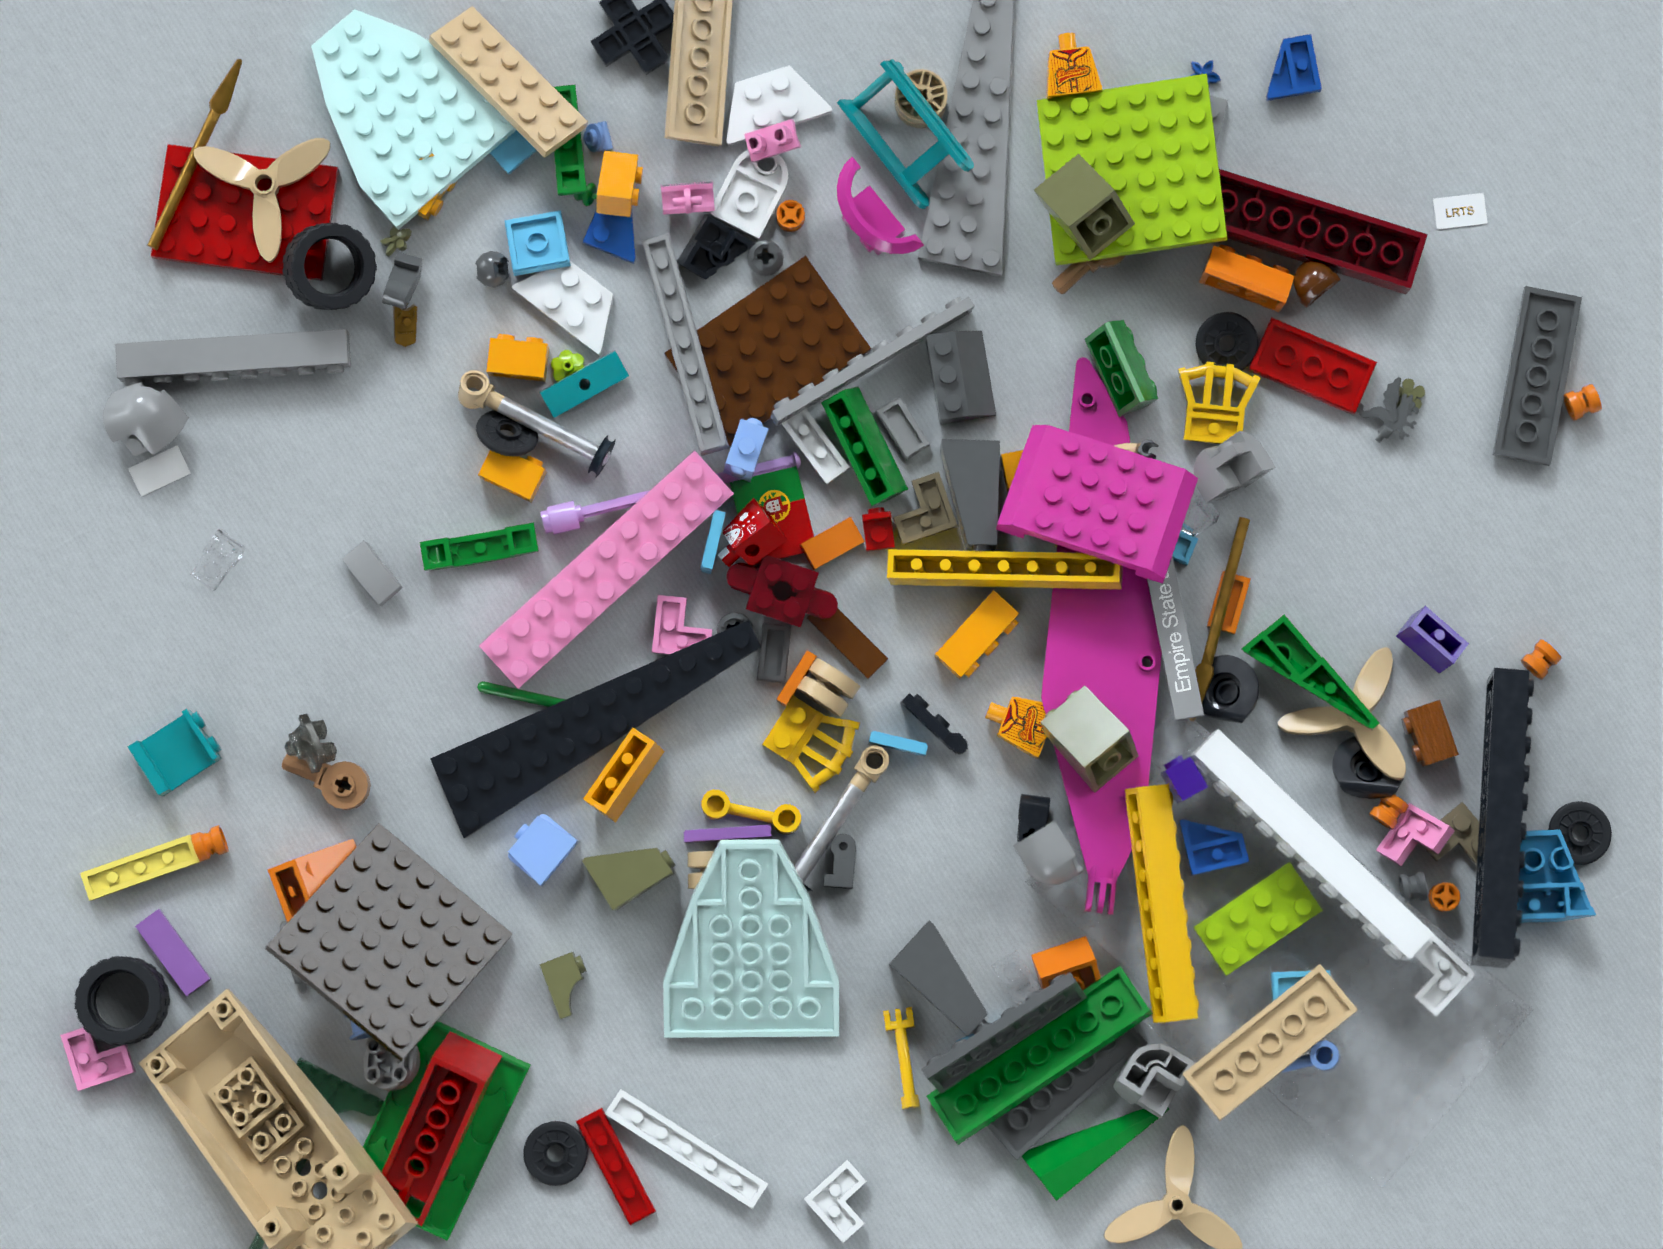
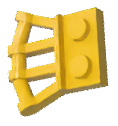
M1206 362L1204 365L1189 369L1185 367L1178 369V375L1187 402L1183 440L1221 444L1237 432L1243 431L1245 408L1261 377L1255 374L1252 377L1235 368L1234 364L1217 366L1214 365V362ZM1205 376L1202 404L1195 403L1189 380ZM1213 377L1225 378L1222 406L1210 405ZM1233 380L1247 386L1237 407H1230Z
M793 696L762 745L793 764L812 791L816 793L820 790L819 786L836 774H840L843 762L853 754L852 746L855 730H859L860 722L825 716ZM821 723L844 727L842 742H837L817 728ZM812 736L837 750L831 761L806 746ZM801 753H804L826 768L812 777L799 760V756Z

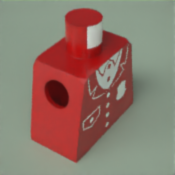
M753 498L724 528L722 533L729 544L717 555L728 567L740 557L751 566L783 544L787 538L771 514Z

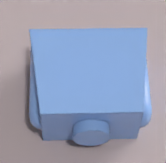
M755 418L740 420L723 473L751 482L769 428L763 426L760 420Z
M541 814L535 818L530 826L524 824L514 837L517 841L508 851V858L540 886H543L579 841L548 815Z

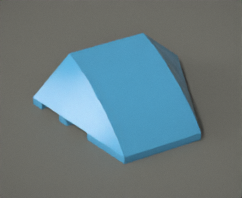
M1561 830L1526 831V838L1522 840L1520 845V851L1525 852L1524 869H1520L1519 880H1523L1524 883L1523 896L1519 898L1517 903V909L1522 910L1521 923L1562 922L1595 916V911L1591 907L1585 893V887L1579 879L1574 867V861Z

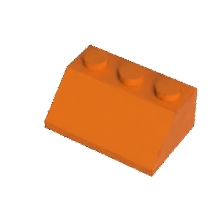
M1226 245L1213 246L1199 280L1200 283L1278 313L1286 304L1294 276L1289 274L1288 269L1279 265L1269 267L1262 264V260L1253 255L1240 256L1235 254V249Z

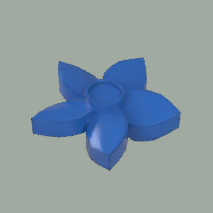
M1213 60L1206 62L1203 67L1197 62H1191L1192 70L1195 73L1190 76L1207 74L1208 84L1217 83L1221 80L1217 73L1211 72L1213 70Z

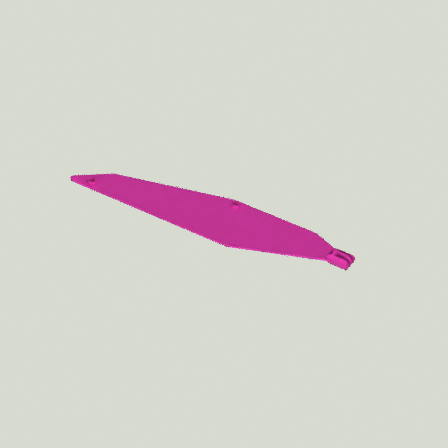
M1085 357L1079 358L1075 368L1069 432L1112 446L1130 443L1126 419L1124 416H1118L1105 385L1090 361ZM1088 396L1092 403H1083L1082 397ZM1057 545L1056 552L1082 553ZM1123 566L1122 589L1052 588L1041 693L1046 715L1052 709H1057L1062 705L1072 692L1079 691L1083 686H1086L1130 730L1139 755L1094 793L1054 746L1088 874L1084 912H1091L1094 885H1097L1095 912L1102 914L1106 886H1109L1107 914L1114 915L1117 879L1132 852L1125 789L1144 787L1149 784L1162 656L1147 579L1135 575L1136 570ZM1143 658H1148L1151 661L1150 667L1142 665Z

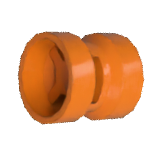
M1592 384L1582 387L1579 392L1571 391L1564 394L1565 407L1573 421L1583 418L1585 413H1596L1602 410L1600 397Z
M1540 639L1534 645V651L1531 654H1526L1521 659V663L1527 670H1530V673L1542 680L1548 674V669L1552 665H1556L1562 657L1549 643Z
M1395 794L1390 797L1380 798L1381 801L1378 806H1373L1369 812L1373 819L1391 830L1397 825L1398 816L1405 813L1409 807L1405 801Z
M220 825L210 828L209 833L197 832L191 835L193 847L200 862L210 859L214 853L222 855L229 852L227 841Z

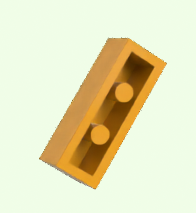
M993 590L935 653V657L959 679L964 674L969 678L980 666L976 661L984 653L989 656L998 647L999 643L996 639L1003 632L1008 635L1018 625L1019 622L1016 620V617L1019 615V612Z
M632 727L583 800L616 823L665 751L655 741Z

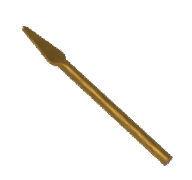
M241 59L235 61L210 99V111L147 244L152 249L158 250L198 165L194 157V149L207 145L220 115L224 114L229 108L242 65Z
M1239 517L1202 661L1195 669L1201 702H1203L1214 676L1212 664L1250 519ZM1196 717L1190 718L1189 720L1191 722H1194Z

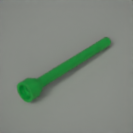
M481 681L477 685V689L481 693L544 707H550L566 700Z

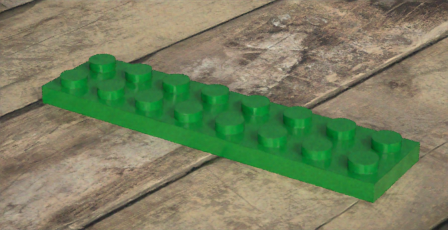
M1118 966L1083 991L1088 997L1087 999L943 1093L936 1089L927 1095L928 1100L958 1145L1153 1014L1121 966Z

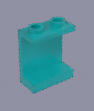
M189 709L183 710L182 716L143 741L137 740L128 746V749L159 796L164 797L222 759L218 753L222 750L213 736L208 738L202 729L206 724L197 711L192 713Z

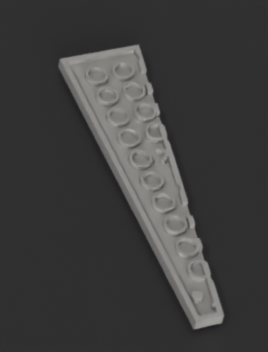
M973 0L946 126L974 163V168L969 172L962 170L950 154L937 165L921 240L924 246L919 249L918 260L1002 277L1014 0Z

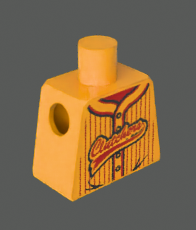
M1075 33L1058 35L1060 49L1049 51L1047 100L1058 96L1102 91V85L1090 47H1077Z
M1013 696L1007 708L991 702L985 718L1001 724L997 736L1035 759L1039 758L1047 737L1040 723L1045 717L1043 703Z

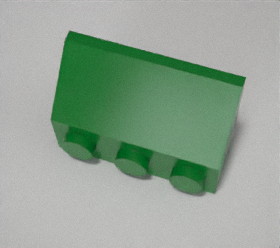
M1124 320L1106 322L1085 338L1119 417L1147 407L1159 399L1157 387L1148 376L1145 369V360L1138 353L1134 344L1133 333L1126 326Z

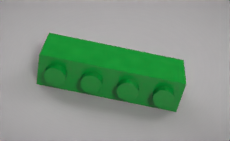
M859 386L842 390L821 402L871 506L886 502L909 490Z

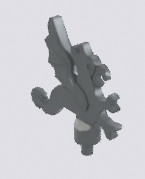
M1397 377L1393 383L1388 384L1387 390L1383 393L1385 398L1383 403L1387 409L1378 406L1368 411H1363L1364 406L1362 403L1357 408L1356 412L1364 418L1379 417L1385 422L1377 431L1380 433L1375 439L1378 443L1384 437L1388 439L1395 430H1399L1400 439L1404 440L1405 436L1410 437V435L1404 432L1403 427L1409 426L1414 429V424H1417L1416 421L1409 423L1406 419L1408 415H1412L1411 411H1415L1416 415L1419 413V409L1415 407L1416 404L1413 402V395L1407 398V395L1404 393L1401 405L1397 408V403L1400 401V377Z

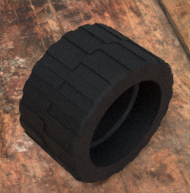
M322 223L303 229L302 232L297 233L291 243L288 244L286 253L283 256L282 270L283 276L286 279L285 283L295 298L301 300L307 306L320 310L345 309L360 302L369 293L370 287L374 284L375 272L377 271L375 252L372 250L368 239H365L361 232L351 228L349 225ZM324 239H333L343 243L351 252L354 260V274L350 284L344 290L334 294H325L314 289L307 280L304 269L308 250L312 245Z
M124 956L103 959L87 969L85 975L79 980L78 988L75 991L76 998L74 1003L78 1015L77 1018L84 1026V1030L99 1041L112 1045L141 1042V1040L152 1036L162 1026L163 1020L167 1017V1010L170 1005L168 985H166L165 978L156 970V967L146 963L145 960ZM116 973L135 975L145 984L149 995V1006L145 1016L140 1022L128 1028H116L107 1024L100 1017L96 1006V996L101 983Z

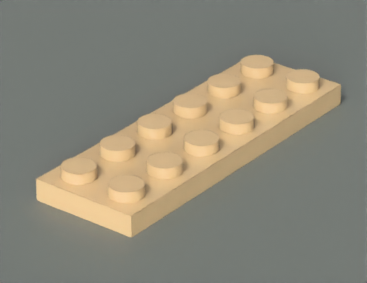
M675 0L665 139L716 147L722 145L733 0Z
M473 6L430 35L429 42L544 158L587 128L588 121Z
M1319 964L1182 1075L1218 1120L1221 1121L1316 1043L1356 1013L1358 1009L1322 965Z

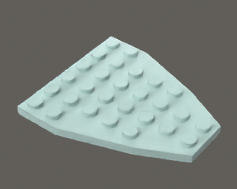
M354 9L311 45L327 109L359 186L397 230L419 213L418 210L439 192L442 194L452 183H455L516 131L427 39L412 31Z
M780 840L719 841L691 896L663 979L664 1038L839 1037V976L810 896Z

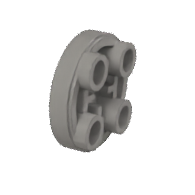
M373 1038L367 1041L363 1057L366 1081L387 1091L400 1090L412 1082L420 1066V1053L417 1045L400 1062Z

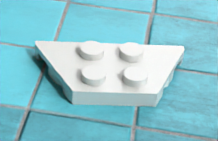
M790 65L736 82L726 139L727 146L746 141L744 136L746 133L793 119L795 125L831 114L832 108Z
M571 261V266L541 271L512 286V290L595 354L601 355L613 300V293Z

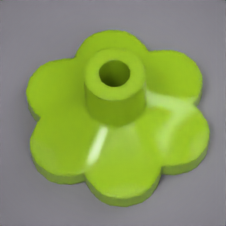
M563 350L559 357L551 361L554 379L558 382L584 368L583 356L579 353L573 354L570 350Z

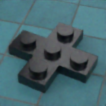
M602 0L599 2L613 27L590 42L606 67L631 52L645 75L670 60L655 37L673 25L674 12L666 0H654L640 10L636 8L632 0Z

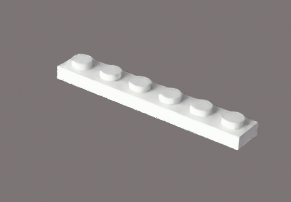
M620 1089L605 1112L606 1115L752 1209L768 1186L767 1182L623 1089Z

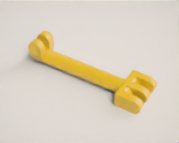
M912 1007L906 1008L907 1019L902 1020L900 1008L894 1009L896 1021H890V1012L885 1010L883 1011L886 1032L895 1030L904 1095L901 1097L902 1109L920 1107L919 1097L915 1095L906 1029L915 1028Z

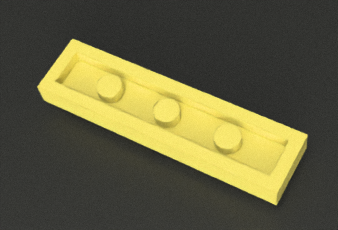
M192 834L80 873L89 901L200 863L191 840Z

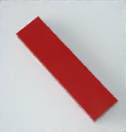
M603 1108L577 1120L576 1123L628 1223L632 1225L655 1213L656 1209Z

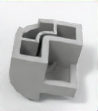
M142 383L132 384L111 393L103 410V423L112 442L121 440L134 456L147 451L153 455L162 450L179 435L189 418L165 390L159 392L149 387H143Z
M1239 431L1220 445L1204 449L1195 461L1194 476L1198 478L1196 486L1205 502L1209 503L1227 498L1229 496L1228 493L1242 486L1246 488L1273 470L1275 465L1256 438L1247 432Z
M1056 821L1051 822L1013 845L1027 868V873L1041 884L1059 885L1070 881L1084 872L1081 865L1076 861V855Z
M1161 1043L1148 1044L1138 1048L1127 1060L1113 1088L1130 1104L1136 1103L1158 1118H1161L1176 1092L1182 1088L1186 1081L1182 1074L1196 1062L1167 1045Z

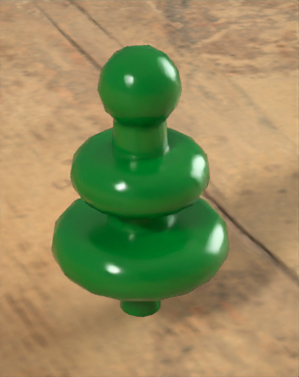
M589 183L586 186L587 193L574 194L575 200H582L585 206H591L594 200H597V188L594 183Z

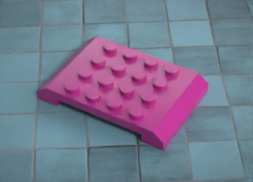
M1032 425L996 530L1023 539L1025 534L1134 569L1136 570L1135 575L1163 584L1198 478L1184 468L1050 425Z

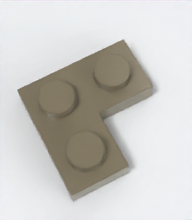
M939 471L911 481L920 508L893 518L902 545L958 526Z
M1461 802L1440 819V821L1455 830L1440 853L1436 854L1428 848H1424L1435 861H1438L1459 844L1475 865H1477L1479 821L1468 807Z

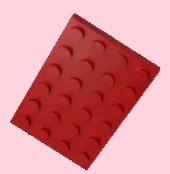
M167 144L155 227L193 147ZM232 153L243 158L259 170L267 169L276 160L275 158ZM198 164L158 250H151V257L154 259L283 276V256L286 253L288 244L294 239L293 237L309 226L331 223L339 168L319 165L314 171L298 182L279 189L276 197L282 220L281 246L276 259L272 262H267L260 255L254 236L252 216L254 194L252 191L227 183L215 177ZM268 178L261 179L257 184V189L260 191L269 190L272 186V181ZM329 239L315 243L308 250L304 263L307 279L323 281Z

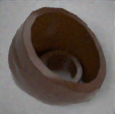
M1310 260L1298 266L1293 283L1300 303L1307 308L1331 287L1341 281V279L1330 267Z

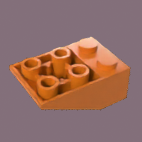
M354 839L268 869L287 922L357 847Z

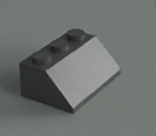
M950 331L926 335L925 342L939 424L996 416L982 331Z

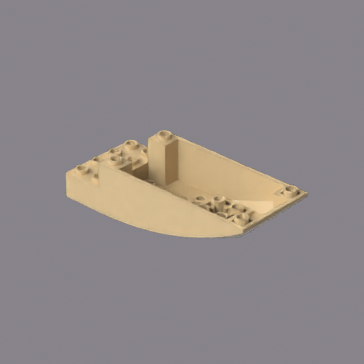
M229 989L221 993L139 1062L269 1249H388L418 1224L376 1164L322 1094L272 1035ZM302 1159H307L311 1164V1170L306 1176L299 1175L296 1170L297 1163ZM318 1182L325 1183L328 1188L327 1195L322 1199H317L313 1194V1187Z

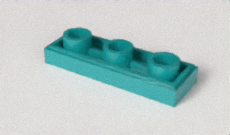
M614 350L540 391V394L555 418L629 377V374ZM582 379L589 380V386L585 389L579 387V382Z

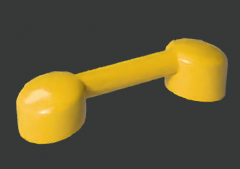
M717 789L706 792L701 800L703 813L713 820L722 819L727 814L772 823L774 829L783 835L794 833L801 824V813L799 809L791 804H783L774 812L730 803L728 796L723 791Z

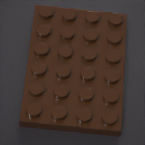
M806 255L697 330L730 448L741 419L755 418L764 425L771 420V413L775 410L773 406L786 397L789 400L799 396L798 391L810 383H813L814 386L824 381L822 377L837 368L840 372L848 367V361L860 354L864 356L871 351L869 344ZM670 348L664 354L669 360V362L672 364L674 369L677 371L673 353Z

